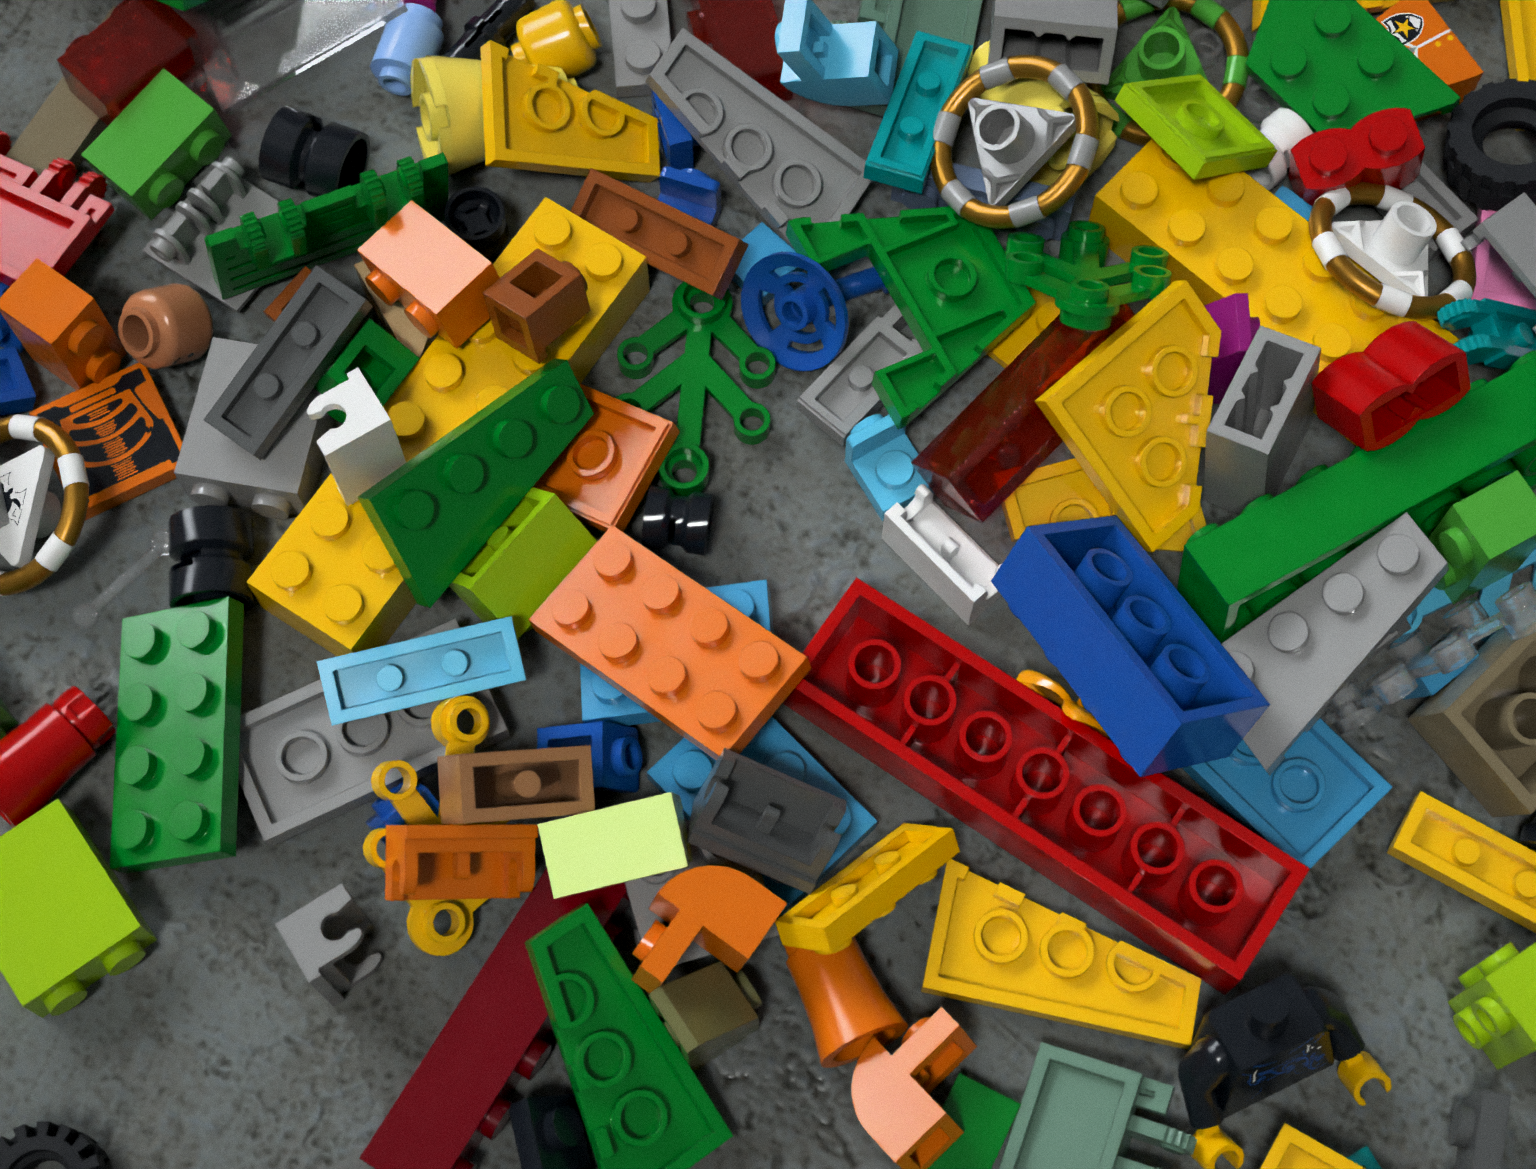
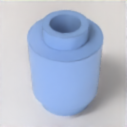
M404 3L399 6L397 12L392 13L388 17L370 64V69L378 79L379 85L386 91L400 96L410 95V73L413 59L422 58L426 55L438 56L444 41V35L441 31L443 22L434 11L419 4Z

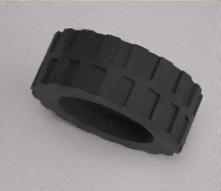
M1516 78L1505 79L1504 82L1495 84L1494 82L1484 84L1481 89L1475 92L1472 90L1466 94L1463 102L1454 107L1451 112V119L1447 125L1443 167L1444 170H1447V180L1451 187H1456L1459 191L1458 195L1465 201L1470 200L1477 204L1476 207L1486 211L1488 209L1498 211L1524 192L1536 205V162L1521 165L1501 163L1486 156L1483 150L1485 137L1493 131L1521 129L1536 134V81L1530 79L1528 82L1517 81Z

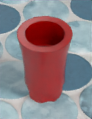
M72 686L63 692L52 703V706L45 703L25 722L0 739V816L12 828L41 810L73 775L96 756L94 750L103 745L116 732L107 716L76 686Z

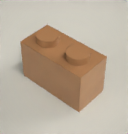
M591 745L455 754L437 757L441 824H467L578 815L595 810Z

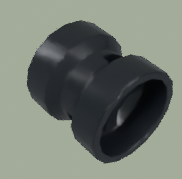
M473 186L459 190L447 201L444 210L446 227L493 264L511 242L501 199L488 188Z
M650 486L644 511L642 546L662 550L667 545L681 546L688 554L706 556L713 520L714 494L693 492L688 497L675 495L671 488Z

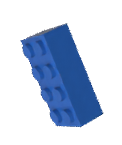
M1117 515L1027 526L991 580L992 584L1008 603L1010 611L1021 620L1043 649L1048 661L1063 675L1081 699L1084 708L1095 717L1119 749L1122 758L1133 767L1139 777L1229 757L1270 706V703Z

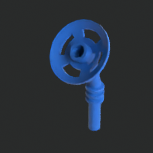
M776 252L756 262L747 273L742 285L741 309L744 322L757 346L771 351L776 363L792 370L812 371L824 367L833 361L845 345L849 328L846 301L878 290H882L884 294L890 293L874 267L834 280L820 264L807 256L794 252ZM793 266L804 269L807 273L794 271L780 277L773 270L779 267ZM800 282L804 285L794 290L788 283ZM763 291L775 295L774 309L781 324L774 330L770 327L763 310ZM831 306L835 308L836 326L829 321V307ZM811 323H813L816 331L813 332H805L801 330ZM821 339L824 348L817 351H802L791 347L792 341L801 344H811Z

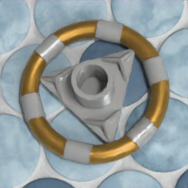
M1038 55L1007 56L981 66L955 88L938 112L933 129L935 152L930 167L934 183L941 198L961 218L988 228L1010 229L1020 228L1045 219L1048 215L1062 207L1079 189L1091 170L1098 148V112L1086 83L1067 65ZM1017 78H1035L1048 82L1070 103L1074 114L980 99L978 97L986 90L1011 82ZM968 107L989 204L979 201L957 180L953 169L952 148L961 118ZM1076 131L1066 167L1056 181L1041 194L1005 206Z

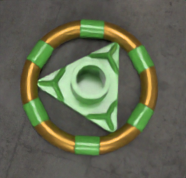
M1118 0V27L1124 22L1161 9L1146 0ZM1169 0L1162 8L1167 10L1110 74L1109 84H1102L1100 86V84L1086 83L1088 88L1105 99H1115L1124 83L1201 74L1208 81L1179 15V10L1190 13L1202 23L1215 30L1220 36L1227 54L1220 93L1236 107L1247 86L1248 72L1245 69V63L1249 55L1248 46L1236 20L1227 9L1214 0ZM1110 103L1119 114V122L1113 120L1111 130L1119 139L1145 146L1152 138L1129 115Z

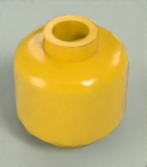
M554 0L518 20L516 32L519 42L511 46V51L515 58L530 65L541 63L545 66L560 67L568 79L591 69L595 65L597 60L595 50L602 47V42L588 12L582 4L573 7L567 0Z

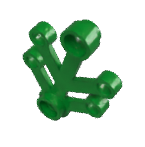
M1077 220L1069 223L1068 231L1061 234L1058 258L1043 252L1045 239L1040 235L1028 232H1013L1008 234L1004 278L1010 282L1026 285L1054 297L1055 305L1060 309L1059 320L1063 324L1075 329L1099 331L1109 328L1112 316L1120 311V305L1149 298L1154 299L1170 285L1172 272L1167 269L1169 252L1159 247L1146 245L1132 248L1130 262L1104 267L1107 262L1110 240L1104 235L1105 226L1092 221Z
M683 282L673 294V311L641 336L624 340L618 347L617 360L619 369L624 376L630 379H642L652 372L655 364L654 355L686 334L685 353L634 392L623 393L617 396L616 399L651 412L681 389L677 428L680 433L661 464L659 474L663 487L671 488L675 495L688 497L693 492H702L709 481V461L705 452L700 448L706 391L733 419L734 433L741 442L756 445L763 442L770 433L771 418L769 411L763 405L752 402L710 357L711 336L713 335L739 361L740 378L750 388H765L773 382L776 374V361L771 351L757 346L730 317L733 305L728 289L723 299L720 300ZM699 302H706L712 305L713 309L706 313H697L692 310V307ZM632 352H641L646 355L644 362L636 365L629 364L625 360L627 355ZM754 361H761L768 366V369L762 374H754L748 371L746 367ZM747 417H757L763 422V425L757 430H747L742 427L741 422ZM682 468L691 469L696 473L695 478L687 483L678 482L673 476L676 471Z

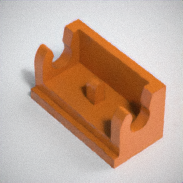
M538 824L386 825L385 900L520 898V892H532L534 887L535 838H538Z

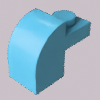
M785 0L782 22L778 23L775 31L777 54L784 60L780 83L801 97L830 105L867 106L888 104L893 93L899 49L878 22L870 21L832 25L812 0Z

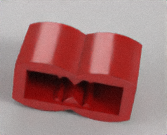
M1384 109L1364 117L1351 129H1326L1300 140L1290 152L1288 177L1294 193L1312 207L1315 200L1325 192L1349 188L1360 182L1389 185L1400 190L1419 176L1425 145L1411 109Z
M1407 321L1392 326L1377 336L1363 352H1354L1340 357L1325 367L1311 382L1318 418L1365 451H1375L1394 443L1404 436L1419 419L1432 418L1447 411L1459 402L1471 388L1466 352L1416 321Z

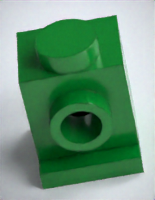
M369 318L348 341L344 349L314 386V389L323 394L347 381V373L359 368L381 405L384 406L420 358ZM333 409L327 412L332 418L341 423H344L346 420V413L342 410Z

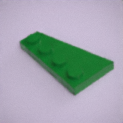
M551 360L358 496L361 505L418 605L428 608L432 607L594 415L567 360Z
M588 903L578 905L525 941L599 1169H689L733 1137V1134L639 985L631 980L633 978L632 973Z

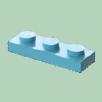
M512 616L317 661L331 725L527 680Z

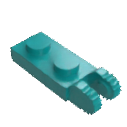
M1465 298L1452 301L1437 311L1436 315L1443 329L1447 328L1454 331L1471 327L1467 337L1453 344L1466 352L1468 365L1484 362L1485 366L1509 370L1512 364L1520 357L1536 350V333L1531 329L1536 325V310L1484 298L1481 301Z

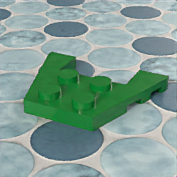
M950 206L900 210L898 217L867 219L864 213L842 214L840 221L812 223L811 217L795 218L788 221L786 236L795 252L811 258L827 272L860 258L868 257L921 346L922 353L875 371L871 384L897 429L907 426L1029 317L1036 302L1026 285L1013 283L1004 278L1006 252L992 229L961 218Z

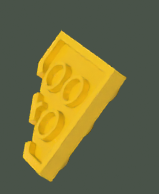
M1187 280L1172 282L1035 400L1111 509L1147 552L1157 550L1192 519L1200 509L1202 486H1198L1196 483L1201 447H1206V431L1210 425L1213 396L1208 395L1212 357H1218L1221 330Z

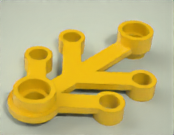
M456 696L441 701L434 709L431 717L432 732L435 738L446 747L445 756L474 753L475 746L485 739L490 727V717L486 707L481 701L471 696ZM462 710L469 711L474 719L473 729L467 735L462 733L457 726V717ZM401 760L385 761L374 769L371 777L373 791L379 798L390 801L407 825L441 824L440 803L437 817L417 791V775L409 763ZM392 768L399 770L403 776V786L395 794L390 792L385 785V776ZM510 820L467 824H506ZM377 828L371 831L365 838L363 853L369 864L376 868H381L385 872V861L378 856L377 844L383 836H386V828ZM489 898L406 900L411 906L407 916V931L411 941L419 950L430 955L446 956L457 952L467 943L472 934L474 925L473 912ZM446 910L451 916V926L446 933L440 935L434 928V918L439 911Z

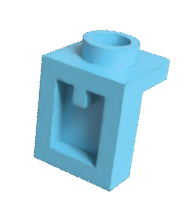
M874 414L856 424L851 430L850 435L846 438L845 463L881 520L884 521V513L898 502L905 508L911 503L915 497V490L920 484H924L934 494L936 493L937 482L905 434L906 426L897 429L890 415L883 417L881 414Z

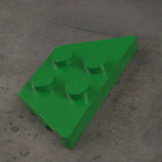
M1269 0L1245 63L1248 75L1283 108L1294 111L1305 120L1313 133L1332 128L1351 129L1364 117L1389 108L1411 109L1414 119L1438 111L1440 115L1452 112L1454 107L1459 105L1460 96L1355 0Z

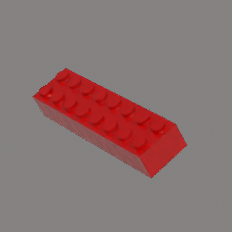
M857 577L802 652V654L807 656L811 670L782 703L1193 975L1201 978L1202 981L1224 995L1240 982L1310 870L1301 862L1164 774L1157 773L1139 777L1133 767L1122 758L1114 742L1083 722L1071 719L1061 708Z

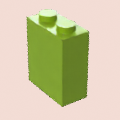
M57 798L0 836V971L24 1008L41 1018L49 1013L52 1016L63 1014L83 1001L87 996L86 988L109 973L110 976H116L138 964L145 956L144 949L155 942L157 938L113 870L110 869L106 859L78 816Z

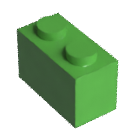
M163 68L81 155L96 173L106 179L105 182L152 221L162 209L170 207L179 199L184 186L203 166L212 163L218 158L225 142L232 134L213 107Z
M1518 470L1453 504L1428 538L1448 562L1449 567L1448 572L1434 587L1438 590H1444L1453 605L1517 571L1536 548V495Z

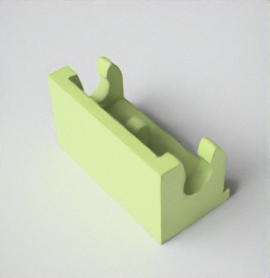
M668 792L538 824L553 898L560 899L574 894L690 867L689 862L693 861L690 843L687 842L688 832L680 796Z

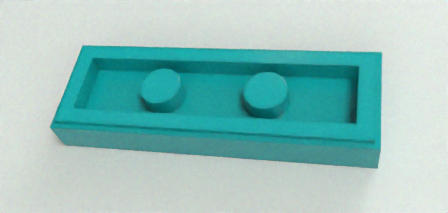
M916 31L867 157L863 178L922 194L931 170V162L935 152L933 129L938 112L950 94L964 80L972 59L974 46Z

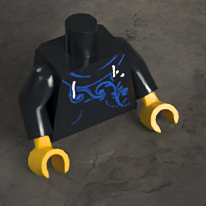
M1288 973L1211 1009L1203 1016L1190 1050L1184 1055L1178 1065V1079L1189 1122L1193 1128L1198 1129L1193 1135L1198 1140L1191 1157L1203 1169H1215V1162L1221 1154L1236 1169H1239L1244 1162L1243 1150L1219 1128V1124L1224 1118L1333 1065L1334 1059L1341 1061L1337 1070L1338 1078L1359 1105H1366L1365 1100L1360 1095V1090L1363 1084L1370 1079L1376 1078L1387 1093L1391 1090V1079L1370 1053L1362 1051L1365 1043L1344 1002L1336 994L1313 986L1302 989L1295 977Z

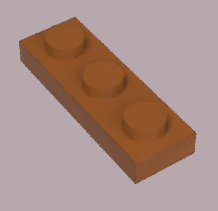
M592 168L570 211L647 257V264L720 300L723 299L749 246L744 241Z

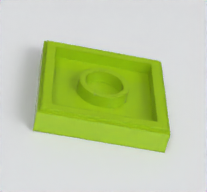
M1201 74L1124 83L1114 100L1194 180L1265 168L1278 151L1275 148L1276 146Z

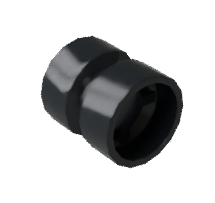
M284 106L272 117L265 131L259 154V172L262 179L290 189L296 186L306 187L308 195L318 197L340 188L360 183V173L366 172L368 167L370 140L364 132L335 122H331L324 127L321 118L289 106Z
M207 505L190 507L171 515L169 519V555L172 560L178 562L171 566L169 571V606L171 608L228 596L244 604V613L253 608L255 596L246 582L254 573V569L245 562L251 559L254 553L253 519L250 514L228 506Z

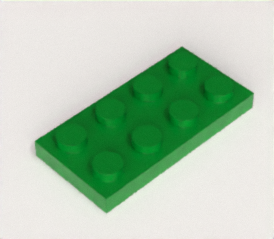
M229 596L122 618L110 869L128 874L236 856L244 604Z

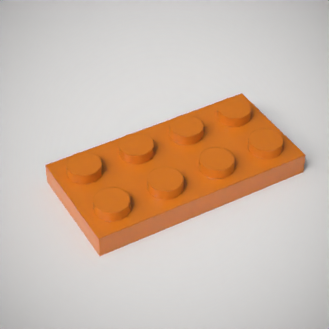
M613 525L528 619L537 633L716 761L724 748L740 754L811 670L807 656Z

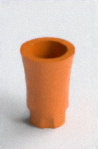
M855 936L848 947L827 955L817 954L813 950L784 946L788 957L786 965L799 991L812 1027L820 1063L823 1068L838 1067L858 1060L862 1051L873 1037L885 1047L907 1030V1022L886 995L865 959Z

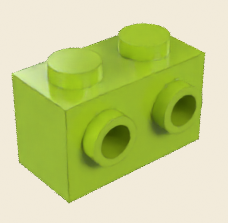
M532 487L449 587L483 622L512 616L517 639H519L524 632L533 629L528 619L595 545L597 540L555 493Z
M1509 942L1459 976L1458 980L1465 990L1447 1002L1456 1013L1453 1015V1021L1458 1032L1473 1048L1477 1050L1482 1048L1497 1070L1536 1051V942L1520 953L1512 942Z

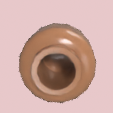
M172 283L144 289L132 294L123 306L118 323V335L125 350L135 360L148 368L163 369L202 357L211 343L213 319L208 305L198 292L188 285Z

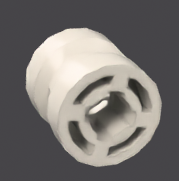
M1280 107L1261 123L1259 131L1278 150L1269 165L1265 168L1244 171L1267 190H1271L1285 179L1287 168H1289L1291 149L1300 140L1313 134L1305 120L1288 108Z

